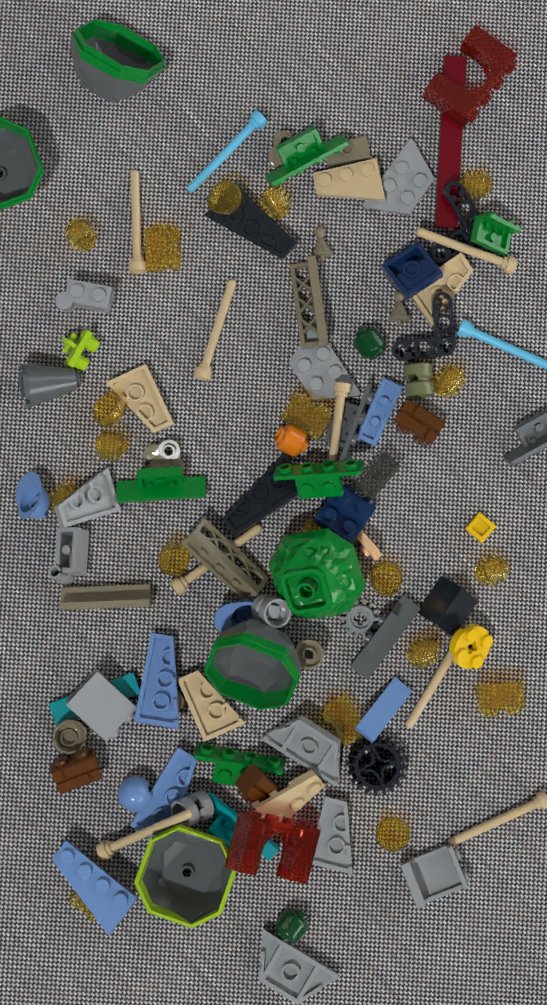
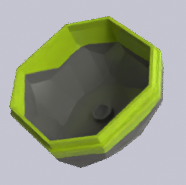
M178 824L149 839L134 884L148 913L189 928H194L222 914L237 868L223 839ZM185 868H189L192 873L190 876H185L183 874V870Z

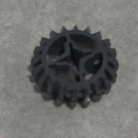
M378 735L376 741L372 743L369 741L367 744L363 739H360L361 748L355 744L353 745V748L357 751L356 755L352 752L348 753V756L354 758V761L346 762V765L353 766V769L348 770L347 774L355 773L356 775L350 781L355 783L359 780L360 783L356 788L360 790L363 786H366L364 793L367 795L370 788L373 789V796L378 795V789H381L382 795L385 796V788L387 787L391 792H394L393 783L401 786V782L397 780L398 776L406 778V775L400 773V770L408 769L407 765H401V762L406 761L407 757H399V754L404 751L403 748L395 750L394 748L398 744L396 741L388 745L390 741L388 736L385 737L384 742H381V735ZM376 746L388 749L394 758H380ZM369 749L370 761L362 766H358L361 755ZM374 754L376 759H379L378 762L386 763L380 766V777L378 772H375V768L373 770L367 768L374 764ZM391 765H395L392 777L385 782L384 770ZM373 772L378 784L365 781L360 773Z

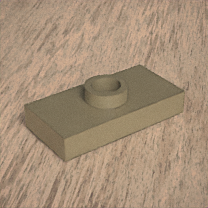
M367 136L348 139L349 145L344 147L341 152L333 153L326 157L327 167L370 160Z

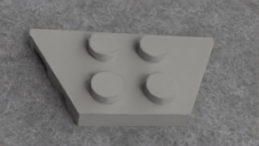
M410 138L381 178L386 202L366 199L362 205L364 210L374 209L385 213L394 212L399 215L410 216L430 188L435 178L413 139Z
M309 329L304 337L305 343L318 341L317 334ZM329 343L325 347L302 350L301 345H299L289 361V366L312 401L336 399L334 396L335 392H333L334 382L351 384V393L348 394V397H358L361 395Z
M302 715L264 735L262 739L264 742L305 768L312 769L316 775L336 787L340 780L341 739Z
M264 929L262 931L259 981L297 1005L340 977L335 971L286 943L268 930Z

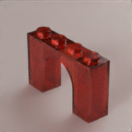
M477 25L473 27L463 40L460 51L482 67L486 76V83L476 89H463L438 72L425 88L422 96L423 99L463 128L469 122L474 123L480 114L478 112L480 107L483 106L485 108L492 99L490 94L494 90L498 92L505 82L503 80L506 74L510 76L517 67L515 61L518 55Z
M249 810L248 813L238 812L224 867L239 873L256 875L265 844L273 835L279 833L282 838L283 848L276 875L289 881L307 884L321 830L312 827L313 823L300 819L299 823H296V819L286 816L279 820V816L266 813L264 817L261 812Z

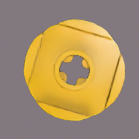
M470 623L467 624L468 627L465 629L460 628L456 631L451 639L449 651L452 652V661L464 669H478L483 665L484 659L488 655L493 644V638L485 628Z

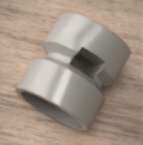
M269 594L258 596L251 606L253 618L274 628L286 625L291 616V611L286 601Z
M202 790L174 801L171 805L172 816L187 809L192 811L193 815L191 818L178 823L188 827L207 820L214 814L213 802L210 796Z

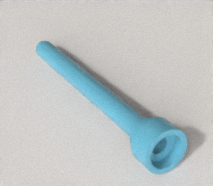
M255 110L249 116L248 124L188 185L187 189L189 192H194L254 130L262 129L268 123L259 111Z
M463 318L456 335L463 338L465 336L468 338L472 336L547 370V360L475 329L471 321Z

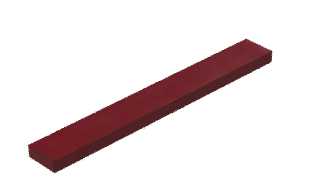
M445 55L435 228L456 229L458 219L444 198L442 191L447 182H460L467 58L463 56ZM450 186L451 191L449 192V195H455L459 201V198L456 194L458 188Z

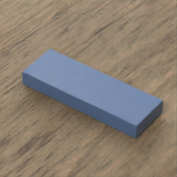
M383 377L367 411L364 424L359 428V440L376 447L403 389L402 385Z
M394 677L354 729L371 743L374 742L412 693V690Z

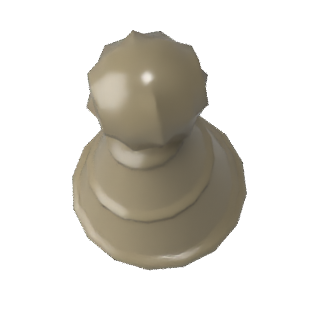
M317 227L314 230L317 242L311 256L316 255V259L320 258V261L324 262L325 258L331 257L333 253L323 238L326 235L325 229Z
M398 290L393 295L396 302L388 320L397 322V326H401V322H407L410 318L402 303L405 298Z

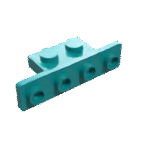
M208 792L207 794L214 805L213 817L215 821L206 833L223 839L229 853L240 862L246 857L251 848L270 861L279 851L280 847L254 825L241 817L235 810L222 802L219 797Z

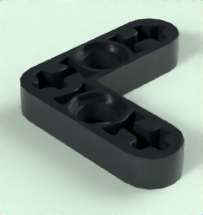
M449 181L444 185L442 193L461 226L445 237L453 239L456 234L462 236L464 244L471 245L474 243L470 241L473 225L471 222L466 223L465 220L471 219L474 215H480L464 186L458 181ZM450 186L457 187L456 194L458 198L464 197V199L458 201L455 195H449L451 191ZM464 203L470 207V212L466 216H462L459 212L460 206ZM434 243L429 249V256L434 262L443 263L460 251L452 249L451 252L450 249H446L442 252L443 257L441 258L435 256L437 253L436 248L444 249L446 246Z
M439 291L433 294L431 298L434 336L395 341L391 346V353L395 359L404 361L451 355L454 352L456 342L451 296L448 293ZM441 295H443L444 299H447V303H444L443 307L444 311L449 310V314L441 313L436 315V311L441 312L440 305L436 304V300H439ZM442 317H446L449 320V326L445 330H441L437 326L438 320ZM450 332L451 336L446 335V341L451 343V347H447V351L444 352L442 348H439V345L443 344V337H438V333L447 334ZM420 342H427L429 344L427 353L420 354L417 351V346ZM410 343H413L415 355H411V351H405L403 356H400L398 352H395V349H398L400 344L404 348H411Z

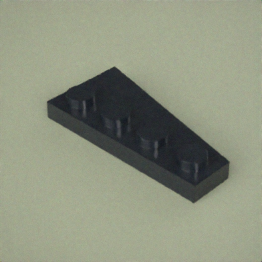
M235 183L204 214L205 217L282 260L298 245Z
M283 452L279 456V459L265 471V474L258 482H255L245 496L241 497L222 518L234 538L298 497L295 479L276 481L273 479L277 466L285 463L293 465L286 453Z

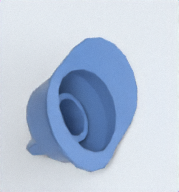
M28 472L20 479L15 492L19 517L22 519L29 517L46 519L48 517V508L51 504L50 495L42 488L39 475L35 472Z
M243 599L238 602L225 604L219 608L214 618L217 630L222 633L224 630L241 622L255 619L251 613L253 601Z

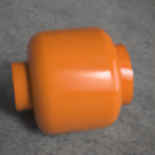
M287 424L284 427L281 426L274 438L277 449L292 457L297 456L300 452L304 453L309 444V441L306 440L307 433L292 424Z

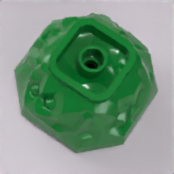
M328 528L284 536L269 560V567L277 596L286 601L289 610L296 617L320 619L350 612L366 588L354 545Z

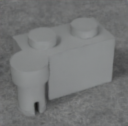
M68 279L66 292H60L55 298V303L60 310L67 313L71 312L75 305L76 308L110 314L114 290L110 286Z
M79 527L57 528L55 563L62 566L52 565L48 569V571L52 572V574L48 573L49 578L67 585L74 580V576H87L89 531Z

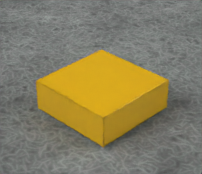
M479 512L465 530L482 544L497 526Z

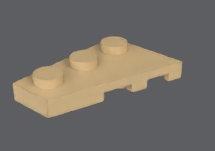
M377 158L312 173L316 194L319 197L343 199L346 197L386 202Z
M462 252L439 267L443 272L441 279L411 297L430 326H433L431 309L433 294L444 291L452 299L474 271ZM443 295L440 296L439 300H436V304H439L441 312L436 311V315L443 312V305L447 303V299H444Z
M146 364L106 382L154 434L174 425Z
M198 670L177 679L204 742L246 724Z
M311 769L288 782L285 789L280 792L274 790L269 793V798L262 802L257 800L251 805L275 832L312 797L317 795L325 785Z

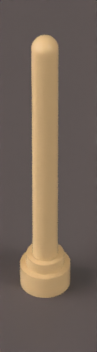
M132 170L130 175L133 258H131L128 266L129 273L142 274L146 272V262L141 257L138 170Z
M423 228L416 230V234L419 237L496 264L507 274L512 275L518 263V258L510 255L508 257H500Z
M230 279L227 283L202 363L195 367L193 377L202 381L209 382L211 379L210 364L236 286V281Z
M334 382L333 385L336 404L328 461L337 462L345 398H348V394L351 393V384L344 382Z
M259 524L254 525L231 543L237 548L241 547L260 533L262 527ZM225 547L221 549L223 553H226ZM201 564L186 576L175 577L169 583L176 593L181 596L187 592L186 589L191 582L209 569Z
M447 652L405 723L407 728L414 727L453 662L451 659L453 658L452 652Z
M542 790L536 793V796L532 797L533 800L450 837L448 843L455 846L536 808L537 810L547 809V795L545 791Z
M187 809L114 842L102 841L96 845V852L99 858L105 861L112 858L116 850L191 818L193 813Z

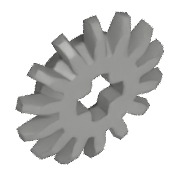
M363 599L362 604H359L357 600L352 610L346 612V617H340V620H346V624L341 626L342 629L349 627L346 634L350 635L352 631L355 632V639H357L358 633H361L362 638L365 639V633L372 632V627L375 629L379 628V626L374 624L375 621L380 619L374 616L379 610H371L374 605L373 603L366 606V599ZM359 612L367 618L361 626L358 625L357 621H354V617L358 616Z

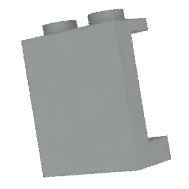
M97 669L65 701L66 706L105 741L109 738L113 739L121 731L119 727L125 721L128 723L135 716L137 708L133 702L123 695Z
M446 844L399 863L417 909L426 906V903L461 889H468L467 882H470L466 869L461 870L458 861L462 859L457 847L453 848L451 844Z

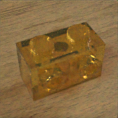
M522 681L474 686L477 712L483 713L484 717L497 716V711H506V715L519 714L520 709L525 708Z

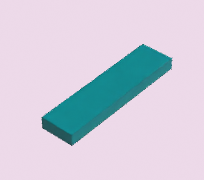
M134 672L109 681L127 698L139 695L140 693ZM70 696L49 704L56 725L63 720L78 717L65 704V701Z

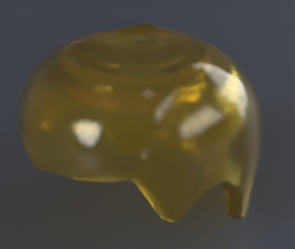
M221 181L212 186L209 196L206 197L209 208L222 215L234 213L242 200L241 190L231 181Z
M115 391L104 394L92 408V412L95 414L94 419L102 426H110L120 421L125 413V403Z
M172 542L166 544L159 553L158 567L164 574L169 576H181L188 567L190 552L180 543Z
M382 561L375 564L371 569L369 581L370 586L376 593L391 596L399 592V587L403 583V577L400 568L395 563Z
M397 817L384 818L376 827L375 838L383 850L397 852L407 846L410 840V830L407 824Z

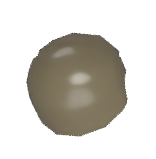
M74 719L63 720L54 728L53 745L62 753H75L86 744L87 730L79 721Z

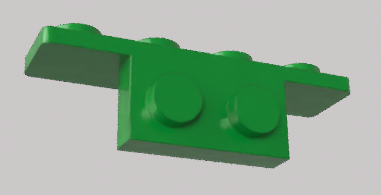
M312 126L275 147L283 166L265 175V178L271 186L281 185L287 178L303 173L306 168L323 162L326 157L333 153L341 152L344 147L349 145V142L342 134H339L323 143L315 126Z
M349 459L344 462H305L298 465L285 463L276 467L273 479L274 481L295 479L299 499L339 497L344 494L341 476L361 475L364 461Z
M145 467L137 469V480L116 482L117 502L205 498L206 480L204 476L183 477L182 467Z
M197 743L193 756L196 760L215 763L212 782L236 786L235 781L241 774L244 775V771L251 764H254L262 772L283 775L285 764L284 759L276 756H265L254 752L238 751L233 748L216 747L207 743Z

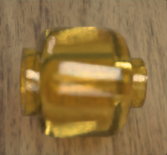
M484 170L466 171L463 179L459 180L471 200L484 199L488 196V193L492 192L491 175H487Z
M271 186L260 195L259 204L270 218L278 216L281 219L290 212L288 208L291 206L292 201L282 187Z
M73 219L68 223L64 233L71 247L75 251L81 252L91 250L97 240V233L87 219Z
M452 364L450 366H442L433 379V383L437 387L435 392L444 398L448 395L456 397L466 384L465 373Z
M102 431L99 436H96L95 454H98L101 460L118 461L121 459L122 453H127V440H123L121 432Z
M61 482L49 493L51 502L49 507L55 512L54 506L72 494L78 487L72 482Z
M499 555L480 559L474 569L477 581L486 587L505 582L508 576L507 573L510 571L508 562Z
M423 636L408 645L406 656L413 668L417 667L423 670L438 662V653L441 652V649L436 640L432 641L427 636Z

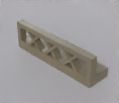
M316 255L307 256V262L289 264L301 350L328 346ZM308 269V277L304 282L295 276V270ZM303 288L311 293V297L307 302L298 297ZM306 308L314 313V318L310 323L301 318V314ZM310 329L317 334L318 341L305 343L304 335Z
M205 518L201 519L194 530L181 542L191 554L241 600L253 599L259 594L269 579L266 574ZM202 527L209 532L210 538L200 532ZM218 544H222L225 547L226 553L219 549ZM234 559H238L241 562L242 568L235 564ZM251 574H254L260 580L258 584L252 580Z
M150 584L60 588L61 603H59V610L62 611L151 607Z

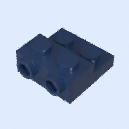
M418 241L413 245L406 246L396 256L389 257L381 265L383 274L393 287L399 290L406 301L443 277V272Z
M345 484L343 485V496L328 497L326 503L312 522L323 529H330L350 543H353L374 514L376 507L373 506L374 503L370 498L360 497L355 493V489L352 486Z

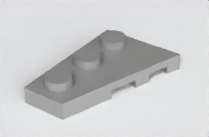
M109 468L103 469L54 506L60 529L121 511Z
M325 796L308 863L353 875L347 801Z

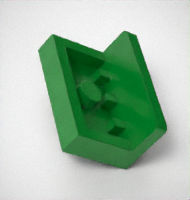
M485 212V214L475 216L470 241L501 256L508 255L511 235L520 233L521 228L514 225V222L498 217V214L495 212Z

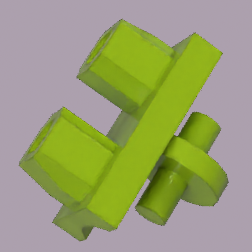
M83 330L76 343L74 342L78 335L72 333L69 339L61 338L60 341L65 344L61 351L62 353L67 355L72 348L64 362L65 366L69 368L74 367L82 371L87 368L90 360L81 356L84 348L95 353L100 345V342L92 336V332Z

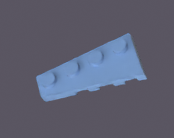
M151 633L134 719L135 723L180 730L175 639L173 636Z
M177 746L150 790L152 794L150 802L143 810L135 814L129 824L131 827L139 831L172 816L171 805L174 801L185 797L197 762L191 754ZM166 828V829H164V830H162V831H160V832H157V833H155V834H153V835H150V836H148V837L151 838V837H153V836H155V835H157V834H159V833H161V832H163V831H165V830H167V829H169V828Z
M65 841L53 856L52 861L106 933L110 935L138 897L69 841Z

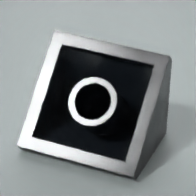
M441 576L420 606L418 614L452 637L453 633L461 628L479 601L463 587Z

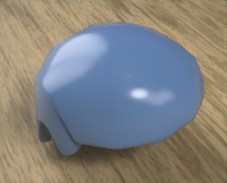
M139 775L128 777L119 786V802L132 813L140 812L148 805L152 798V794L148 790L150 784Z

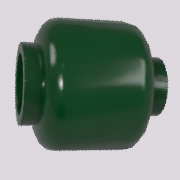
M366 326L356 332L357 338L353 344L363 359H370L372 361L385 352L386 341L378 329H368Z
M291 908L286 909L275 922L277 927L275 932L286 943L290 941L295 943L308 931L309 926L306 922L308 917L299 908L296 911Z

